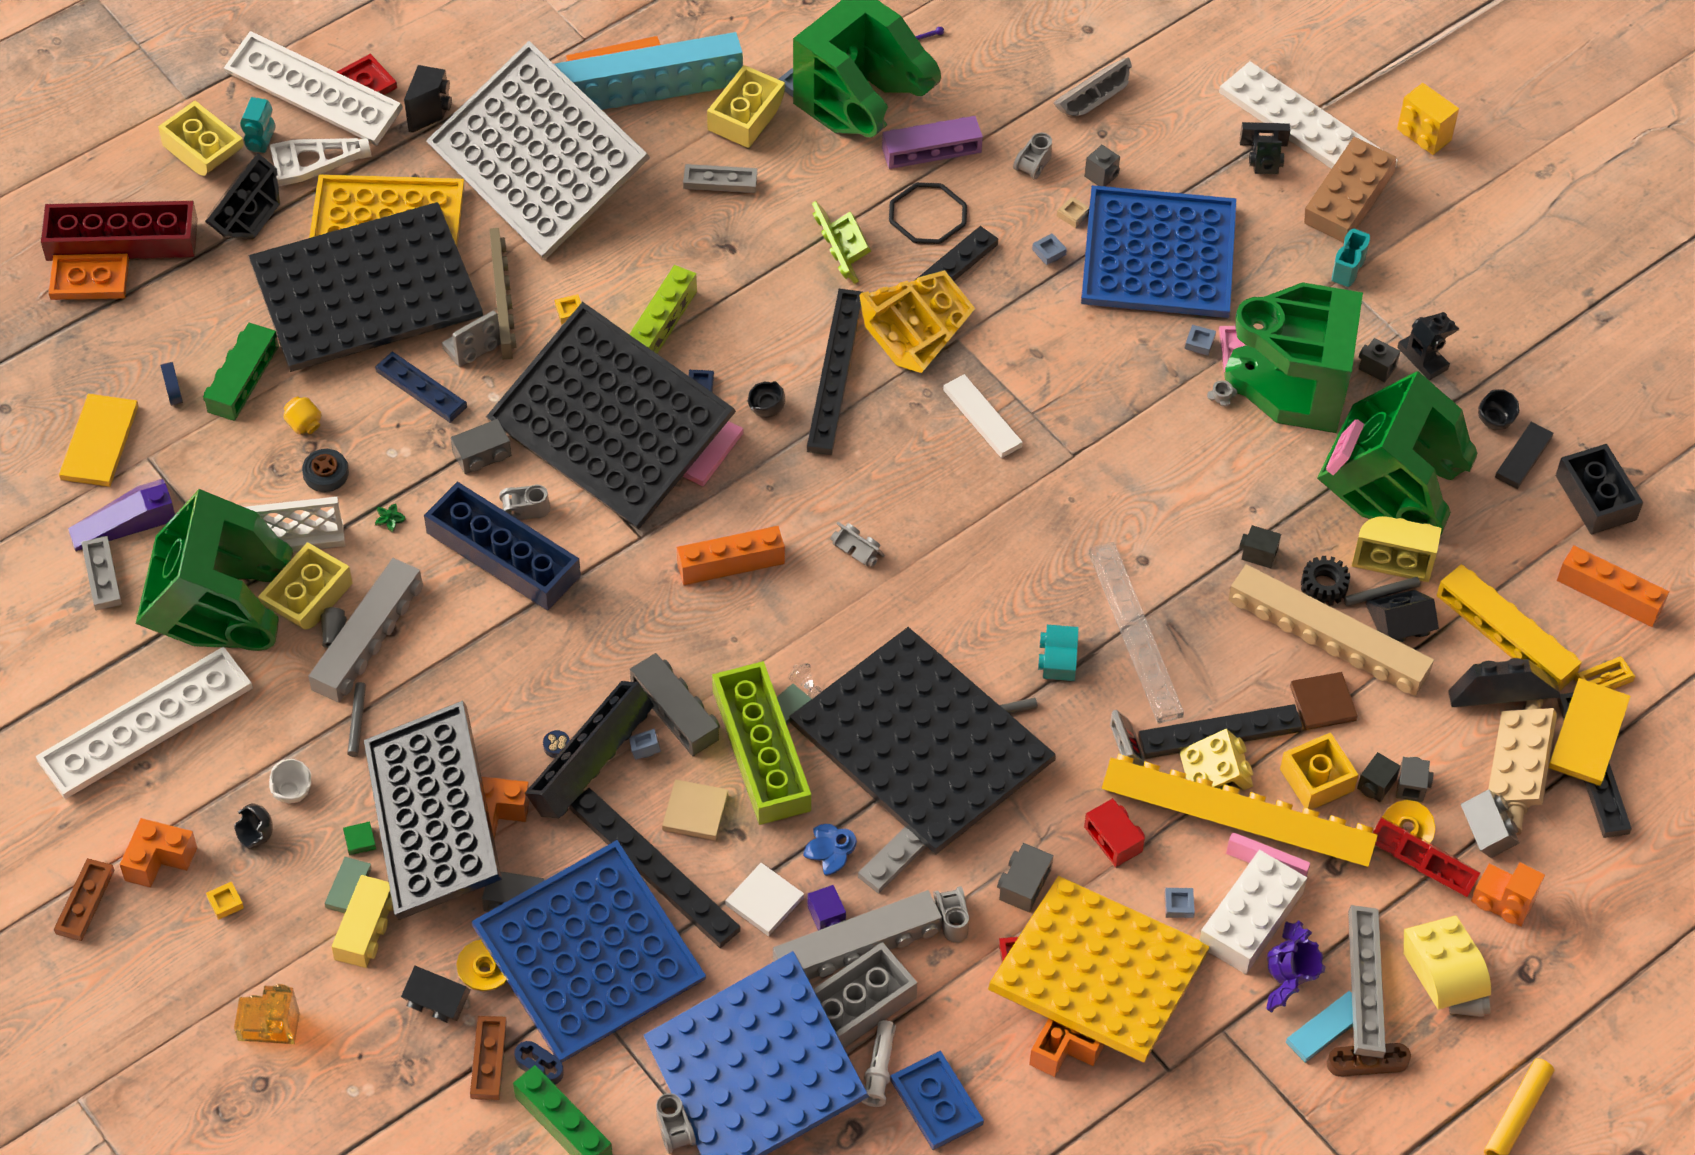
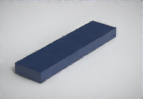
M393 351L375 366L378 374L449 423L467 408L466 401Z

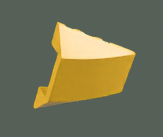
M945 270L918 277L911 282L904 281L893 287L888 288L886 286L879 288L877 291L871 293L867 291L859 295L867 330L896 366L919 373L926 369L975 310V307Z

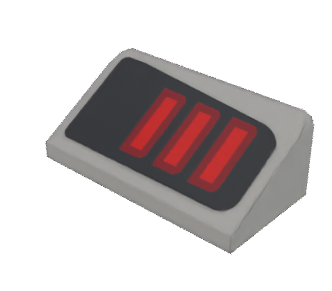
M1113 710L1110 727L1120 754L1134 758L1133 764L1143 766L1145 760L1129 719L1118 710Z

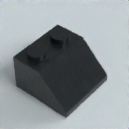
M423 65L417 66L404 98L408 132H416L443 120L446 110H450L452 97L449 96L450 81L447 80L445 69Z
M1417 590L1366 601L1367 609L1377 631L1399 642H1403L1406 640V637L1413 635L1415 637L1428 636L1430 631L1439 629L1434 598Z

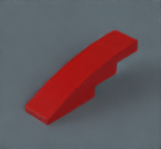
M1380 817L1372 832L1377 834L1375 846L1387 851L1393 857L1416 868L1417 871L1468 897L1481 873L1383 817Z

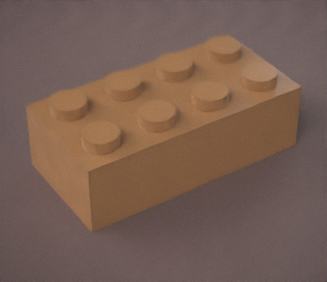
M1354 136L1306 206L1304 224L1344 243L1346 234L1351 229L1359 227L1395 173L1396 156Z

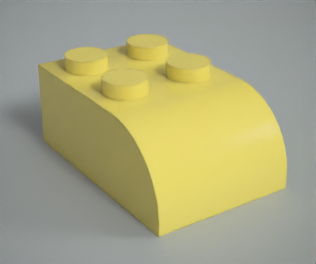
M743 65L707 110L708 130L749 148L776 114L784 96L785 82Z
M197 101L192 102L158 126L162 145L193 171L202 176L212 171L244 146L241 136Z
M1383 516L1372 518L1364 523L1360 529L1352 567L1405 578L1418 577L1420 581L1429 582L1437 555L1441 528L1401 518L1396 519Z
M307 542L258 596V599L265 607L299 627L310 629L321 620L320 616L324 613V609L333 607L353 584L350 568L345 563Z
M1456 915L1404 929L1403 954L1438 1010L1491 995L1490 976L1484 958Z

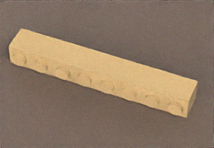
M1247 564L1231 585L1228 601L1232 602L1236 607L1244 608L1255 614L1258 618L1279 626L1283 631L1290 632L1302 638L1305 642L1326 650L1330 655L1349 662L1355 668H1361L1373 674L1377 679L1396 686L1402 692L1416 696L1430 675L1434 659Z

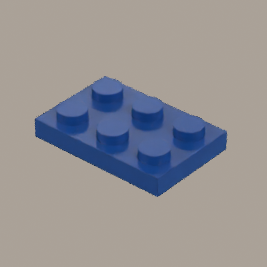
M941 1050L890 1075L891 1083L932 1150L983 1125L984 1120Z

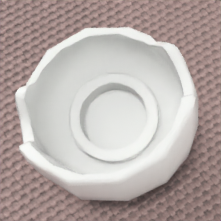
M286 759L273 767L269 779V788L275 799L290 804L300 802L308 795L311 787V772L303 762L295 759Z

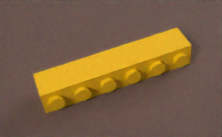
M1461 564L1440 581L1436 596L1512 659H1529L1557 681L1559 691L1575 678L1582 663L1578 657L1559 644L1555 637L1548 635L1538 627L1534 620L1522 614L1513 603L1500 596L1493 587L1488 586L1479 579L1475 572L1468 570Z

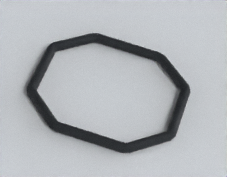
M917 182L890 201L889 222L914 243L940 244L965 227L967 224V204L944 184ZM917 187L941 188L962 206V223L940 239L915 238L894 221V203Z

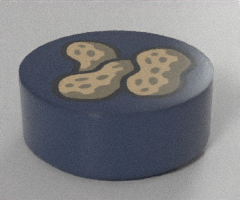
M560 730L547 733L543 738V749L546 755L555 758L570 741L569 736Z

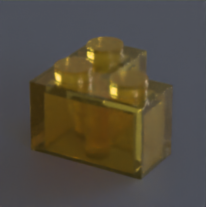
M283 984L264 986L262 997L257 995L239 997L234 1024L237 1040L295 1044L300 1012L293 987Z

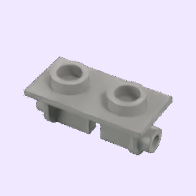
M837 522L841 530L839 532L835 531L832 534L830 540L833 541V545L847 554L850 553L853 547H856L851 556L866 567H873L877 563V554L882 557L885 556L879 549L881 545L869 536L865 540L859 536L860 531L853 525L848 523L844 526Z

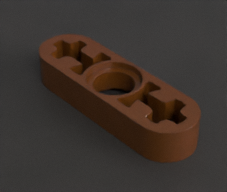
M1387 1043L1385 1044L1386 1052L1384 1054L1385 1064H1382L1383 1058L1375 1057L1377 1063L1369 1066L1362 1062V1055L1354 1054V1046L1336 1047L1329 1053L1327 1068L1333 1075L1339 1077L1398 1073L1407 1069L1411 1059V1052L1404 1044ZM1393 1053H1398V1056L1402 1058L1401 1062H1397L1396 1058H1392ZM1354 1055L1356 1056V1059H1355V1065H1356V1066H1354V1060H1352V1058H1353ZM1337 1057H1341L1342 1061L1345 1062V1066H1340L1339 1062H1336Z

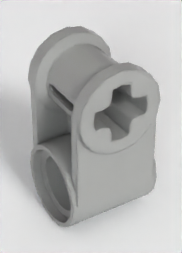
M1043 132L1034 134L1024 149L1018 153L1013 169L1016 171L1022 170L1030 174L1031 178L1037 179L1051 159V136Z
M542 485L509 487L503 489L499 494V498L503 503L502 510L518 520L542 518L550 512L548 492Z
M962 886L957 887L956 890L942 893L938 890L934 891V902L942 916L941 926L945 938L951 942L963 941L968 935L969 914ZM953 923H958V924H961V925H959V926H954V925H952V924H953Z
M672 1093L660 1096L656 1103V1115L667 1153H673V1149L688 1144L691 1146L696 1145L693 1128L687 1119L680 1098ZM667 1107L676 1109L675 1113L669 1115L662 1111Z

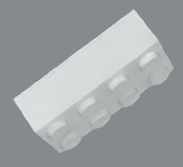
M1259 849L1201 930L1199 941L1209 946V953L1242 973L1247 974L1303 895L1307 877Z

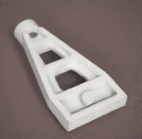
M358 138L299 139L270 144L274 166L277 168L279 186L303 182L356 159L372 157L368 138L360 140ZM326 149H342L343 154L328 160L324 156V151ZM313 151L319 154L318 162L307 167L299 165L297 158L299 153Z

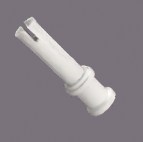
M887 1020L878 1022L871 1065L864 1075L866 1080L865 1089L870 1097L861 1102L872 1107H881L886 1104L884 1093L886 1084L890 1082L888 1064L896 1025Z

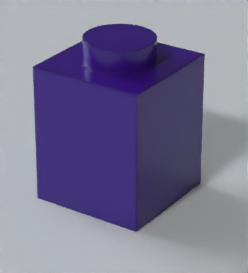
M834 885L808 893L807 907L818 931L846 921V911Z

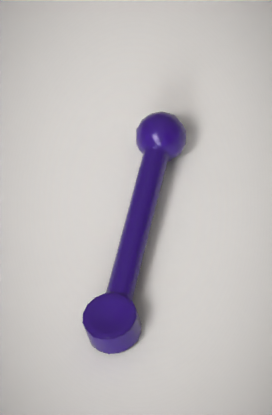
M937 27L936 30L917 35L916 38L920 40L933 35L941 36L944 34V28Z

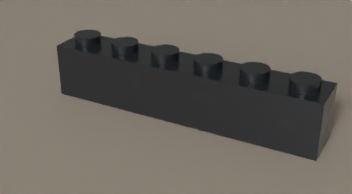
M621 681L525 792L541 817L559 819L563 816L573 801L582 795L584 788L590 781L599 775L601 768L607 761L615 756L616 751L624 741L631 737L635 728L647 718L654 704L639 682Z

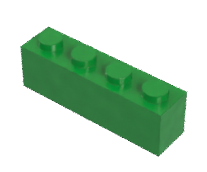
M248 322L244 331L239 333L234 348L228 351L222 368L216 371L213 383L204 392L203 400L206 404L207 413L233 421L237 419L279 347L275 330Z
M536 1065L513 1082L515 1098L570 1155H613L611 1142Z

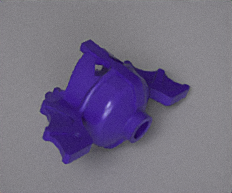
M1299 920L1296 923L1285 922L1282 937L1287 941L1273 947L1267 955L1269 973L1279 984H1282L1278 989L1269 994L1266 1009L1271 1013L1279 1006H1286L1288 998L1293 993L1300 991L1298 985L1318 979L1320 974L1325 973L1326 966L1322 963L1323 954L1318 949L1319 945L1317 942H1312L1308 939L1312 932L1309 929H1303L1304 924Z

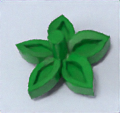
M396 504L390 505L388 510L377 507V512L381 517L376 520L375 526L386 524L388 530L393 532L395 523L404 522L406 517L402 513L397 512Z

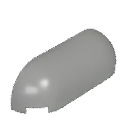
M1124 58L1100 70L1058 98L1054 105L1062 113L1070 116L1088 113L1128 85L1130 68H1132L1130 58Z

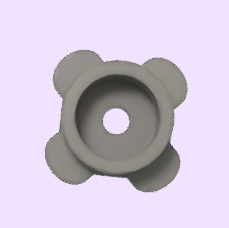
M1217 381L1213 385V390L1208 392L1207 397L1209 400H1215L1221 406L1226 407L1230 405L1231 398L1237 395V390L1227 381Z

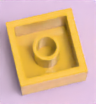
M1421 83L1404 97L1397 130L1417 143L1422 149L1434 155L1452 141L1459 108L1426 84Z
M1331 732L1284 752L1280 771L1304 808L1311 810L1354 792L1359 775Z

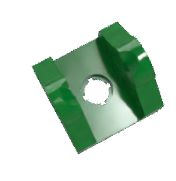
M841 0L793 38V104L834 133L861 134L872 138L887 126L884 116L888 106L882 97L873 90L869 82L885 93H911L915 96H924L941 81V71L937 62L925 51L902 16L879 0Z
M1302 282L1264 297H1251L1244 300L1237 309L1235 319L1237 338L1247 346H1241L1233 350L1225 367V380L1237 390V394L1245 396L1276 423L1337 433L1352 374L1363 292ZM1261 324L1264 328L1256 329L1253 325ZM1251 364L1255 368L1253 370H1249L1245 367V365Z
M1416 371L1352 405L1317 479L1362 517L1372 519L1383 516L1396 519L1401 518L1420 524H1430L1441 528V536L1451 511L1448 504L1443 500L1437 476L1453 480L1464 471L1470 472L1478 452L1476 446L1470 441L1463 410L1424 375ZM1358 419L1364 424L1350 458L1333 476L1326 470L1329 460L1341 434L1354 420Z
M198 489L155 537L135 624L195 647L242 648L251 651L267 650L273 647L276 642L279 618L272 610L266 608L243 581L238 579L272 582L292 560V547L287 542L278 538L258 512Z

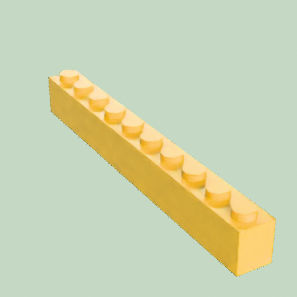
M1118 754L1117 759L1110 757L1102 785L1103 790L1369 867L1377 839V834L1372 833L1373 827L1357 823L1356 828L1345 825L1347 820L1330 816L1329 820L1318 818L1320 812L1304 808L1301 813L1292 810L1293 804L1277 800L1276 805L1265 802L1266 796L1250 792V796L1246 797L1239 795L1240 789L1224 785L1223 789L1212 787L1213 781L1197 777L1196 782L1185 779L1187 774L1171 769L1170 774L1159 771V765L1144 762L1143 766L1133 764L1134 758Z

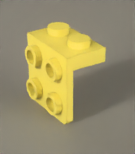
M1227 729L1180 751L1188 780L1196 782L1197 777L1213 781L1212 787L1215 788L1231 781L1243 790L1253 787L1251 779L1253 770L1244 755L1246 746L1240 737L1237 738Z

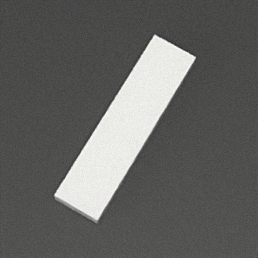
M965 374L944 385L943 391L1001 458L1022 448L1023 442Z

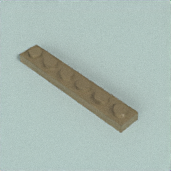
M491 228L489 231L503 360L513 359L512 349L517 348L515 333L510 334V329H515L513 314H508V310L513 308L511 294L506 295V290L511 289L509 275L504 276V271H509L507 256L502 257V252H507L505 237L500 238L499 228Z

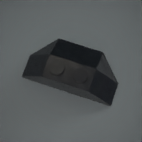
M257 153L210 211L205 222L225 238L253 240L280 205L277 168Z
M1513 658L1502 662L1484 661L1481 664H1473L1448 690L1451 707L1560 698L1557 681L1529 659L1523 660L1520 658Z

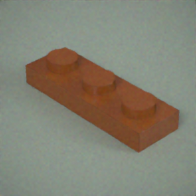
M89 858L86 859L54 927L56 935L78 941L83 940L115 871L112 864Z
M477 1017L470 1088L471 1099L500 1100L507 1028L506 1017Z

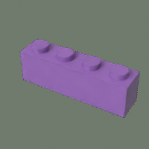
M976 116L962 117L882 132V149L888 168L892 169L982 153L983 136Z

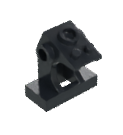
M1242 122L1240 145L1252 146V152L1249 153V167H1253L1255 174H1279V167L1284 166V153H1281V146L1288 147L1290 123ZM1259 133H1272V136H1260Z
M1445 312L1424 318L1419 317L1412 324L1413 329L1410 336L1399 341L1397 348L1428 380H1431L1449 369L1450 363L1438 351L1446 344L1445 339L1459 331V328L1455 325L1454 321L1447 317Z

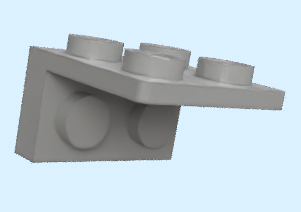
M491 311L453 333L452 337L442 342L444 351L458 367L473 362L477 357L494 350L501 344L498 314L495 311Z

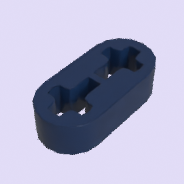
M173 362L160 364L170 405L183 403Z
M524 1041L517 1045L514 1055L516 1064L520 1069L527 1072L536 1065L546 1075L543 1066L548 1069H552L554 1066L556 1073L550 1072L546 1076L554 1085L562 1080L564 1075L563 1065L556 1056L532 1041ZM532 1052L534 1060L529 1057L523 1060L522 1053L529 1054Z

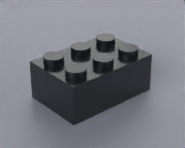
M1607 443L1560 459L1555 476L1591 535L1638 519L1643 501Z

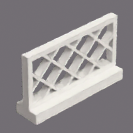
M338 497L245 507L258 512L278 538L287 542L292 547L293 552H299L307 542L319 549L345 546L344 524L341 518ZM333 507L328 512L321 510V508ZM303 510L305 512L300 515L294 511ZM277 513L278 515L274 518L268 514ZM312 515L320 517L316 521L309 519ZM285 518L293 520L290 524L283 522Z

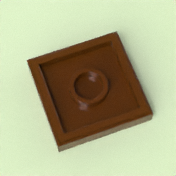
M1342 672L1291 681L1290 688L1305 730L1357 721L1358 715Z

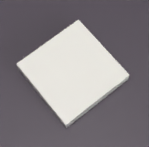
M760 863L725 900L727 907L769 936L804 899V893Z

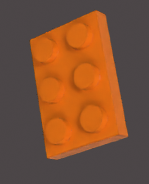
M128 254L53 255L49 286L50 300L125 298L129 267Z

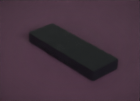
M1531 421L1496 472L1495 478L1518 489L1551 441L1554 433Z

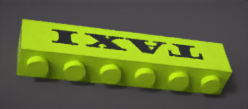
M674 265L633 327L630 335L658 354L697 293L696 273Z

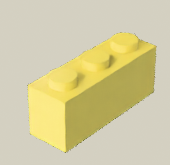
M364 875L360 876L331 946L335 960L367 968L370 959L375 958L378 950V938L380 934L384 935L387 929L389 911L394 910L389 882Z

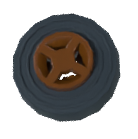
M328 448L316 450L310 453L304 460L302 465L303 479L308 487L315 491H334L340 488L348 478V462L343 454L336 450Z

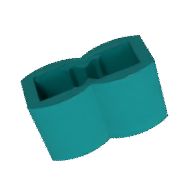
M251 97L240 121L241 129L245 133L244 144L252 152L265 153L276 128L275 122L271 117L273 112L272 106L266 99Z
M1354 228L1346 234L1343 247L1338 250L1335 257L1331 277L1333 282L1346 287L1351 286L1355 282L1358 270L1366 260L1370 234Z
M1047 624L1046 632H1041L1040 648H1045L1044 654H1039L1038 670H1043V679L1075 681L1079 627Z

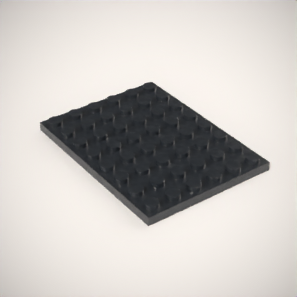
M438 202L248 255L290 372L483 317V310Z
M582 301L488 413L486 418L489 421L498 419L506 434L639 530L736 411L731 405Z
M909 627L905 628L789 716V721L795 728L902 825L909 829L934 854H938L1056 760V754Z

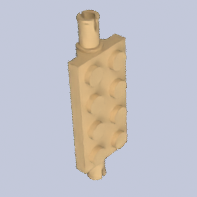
M1544 699L1526 701L1525 710L1502 711L1489 789L1498 796L1502 795L1509 807L1506 810L1508 812L1507 815L1517 825L1519 831L1516 833L1517 835L1522 833L1524 814L1528 812V809L1532 805L1543 804L1557 718L1554 708L1542 709Z

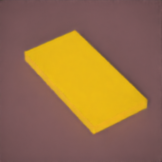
M95 394L87 395L59 473L60 480L111 486L139 406L137 400Z
M1579 678L1548 768L1601 786L1631 696Z

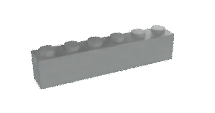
M392 558L308 677L312 691L338 703L344 695L350 693L355 679L358 675L364 673L368 661L372 655H376L379 652L386 635H390L393 632L398 618L407 612L410 601L421 592L423 582L419 569Z
M929 890L773 947V962L794 951L809 980L818 976L826 977L835 970L848 966L881 942L890 950L896 947H906L912 941L923 937H933L941 931L942 916Z

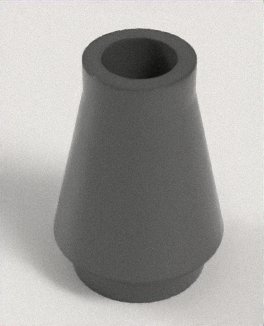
M325 608L324 613L320 616L323 636L322 646L325 648H329L346 624L347 617L345 616V611L340 608Z

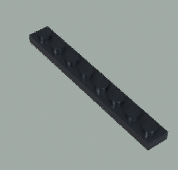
M838 289L807 443V452L832 455L861 310L859 295L863 291Z
M587 788L569 806V809L606 844L609 845L618 840L639 874L719 948H722L740 932L739 924L591 788Z

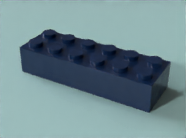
M458 481L424 515L427 534L547 611L581 576L580 560L577 556Z

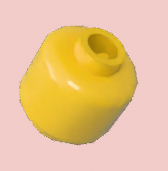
M294 397L285 405L283 418L295 433L304 434L307 432L312 434L320 427L321 411L308 397Z

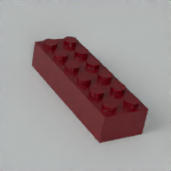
M194 201L45 204L41 245L46 261H53V255L128 254L129 259L195 257L198 218Z

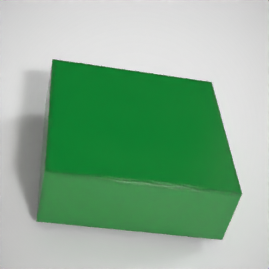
M370 821L343 827L349 856L376 849Z

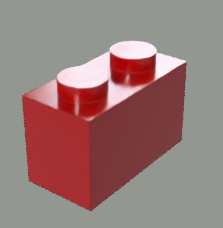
M1113 798L1086 813L1084 828L1115 867L1143 852L1145 835L1142 829L1131 822L1126 809L1122 805L1119 806Z

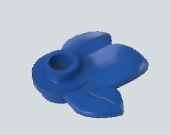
M821 824L813 828L816 838L807 844L803 856L811 860H822L825 876L834 874L845 866L847 855L855 850L857 845L856 836L851 830L837 829L832 824ZM847 838L844 844H838L841 839Z

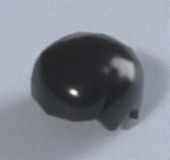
M764 381L753 386L749 391L747 402L750 409L756 415L768 418L777 415L784 408L786 402L785 392L776 381Z
M1504 389L1491 390L1478 406L1480 420L1485 426L1493 430L1509 427L1515 421L1520 411L1519 401L1512 393Z
M251 803L238 811V814H242V817L234 824V829L242 846L250 849L264 844L270 839L273 831L272 818L263 806Z

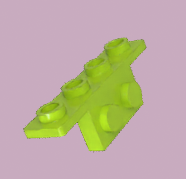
M817 201L813 202L812 205L815 209L813 216L817 223L824 228L821 233L825 240L832 245L830 252L835 260H839L841 264L838 266L840 273L845 279L850 278L856 284L859 280L851 264L870 253L871 249L855 216L850 211L831 223L826 211Z

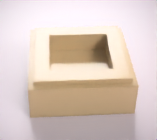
M1071 197L1057 210V217L1074 228H1077L1089 216V207L1074 197Z

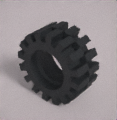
M1322 556L1320 561L1318 557L1313 558V562L1309 561L1303 570L1301 579L1302 593L1306 592V595L1324 604L1328 602L1329 606L1334 605V601L1338 604L1342 598L1344 599L1350 583L1348 567H1342L1343 562L1341 560L1336 563L1335 557L1332 556L1330 560H1327L1326 556ZM1316 577H1330L1335 581V584L1331 586L1321 585L1316 581Z

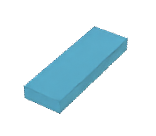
M1350 991L1345 993L1286 1039L1287 1045L1305 1063L1353 1027L1352 993Z

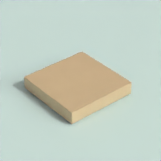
M675 779L662 830L716 841L728 798V789Z

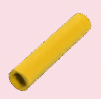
M1534 1059L1484 1149L1485 1155H1509L1555 1071L1549 1062L1543 1059Z

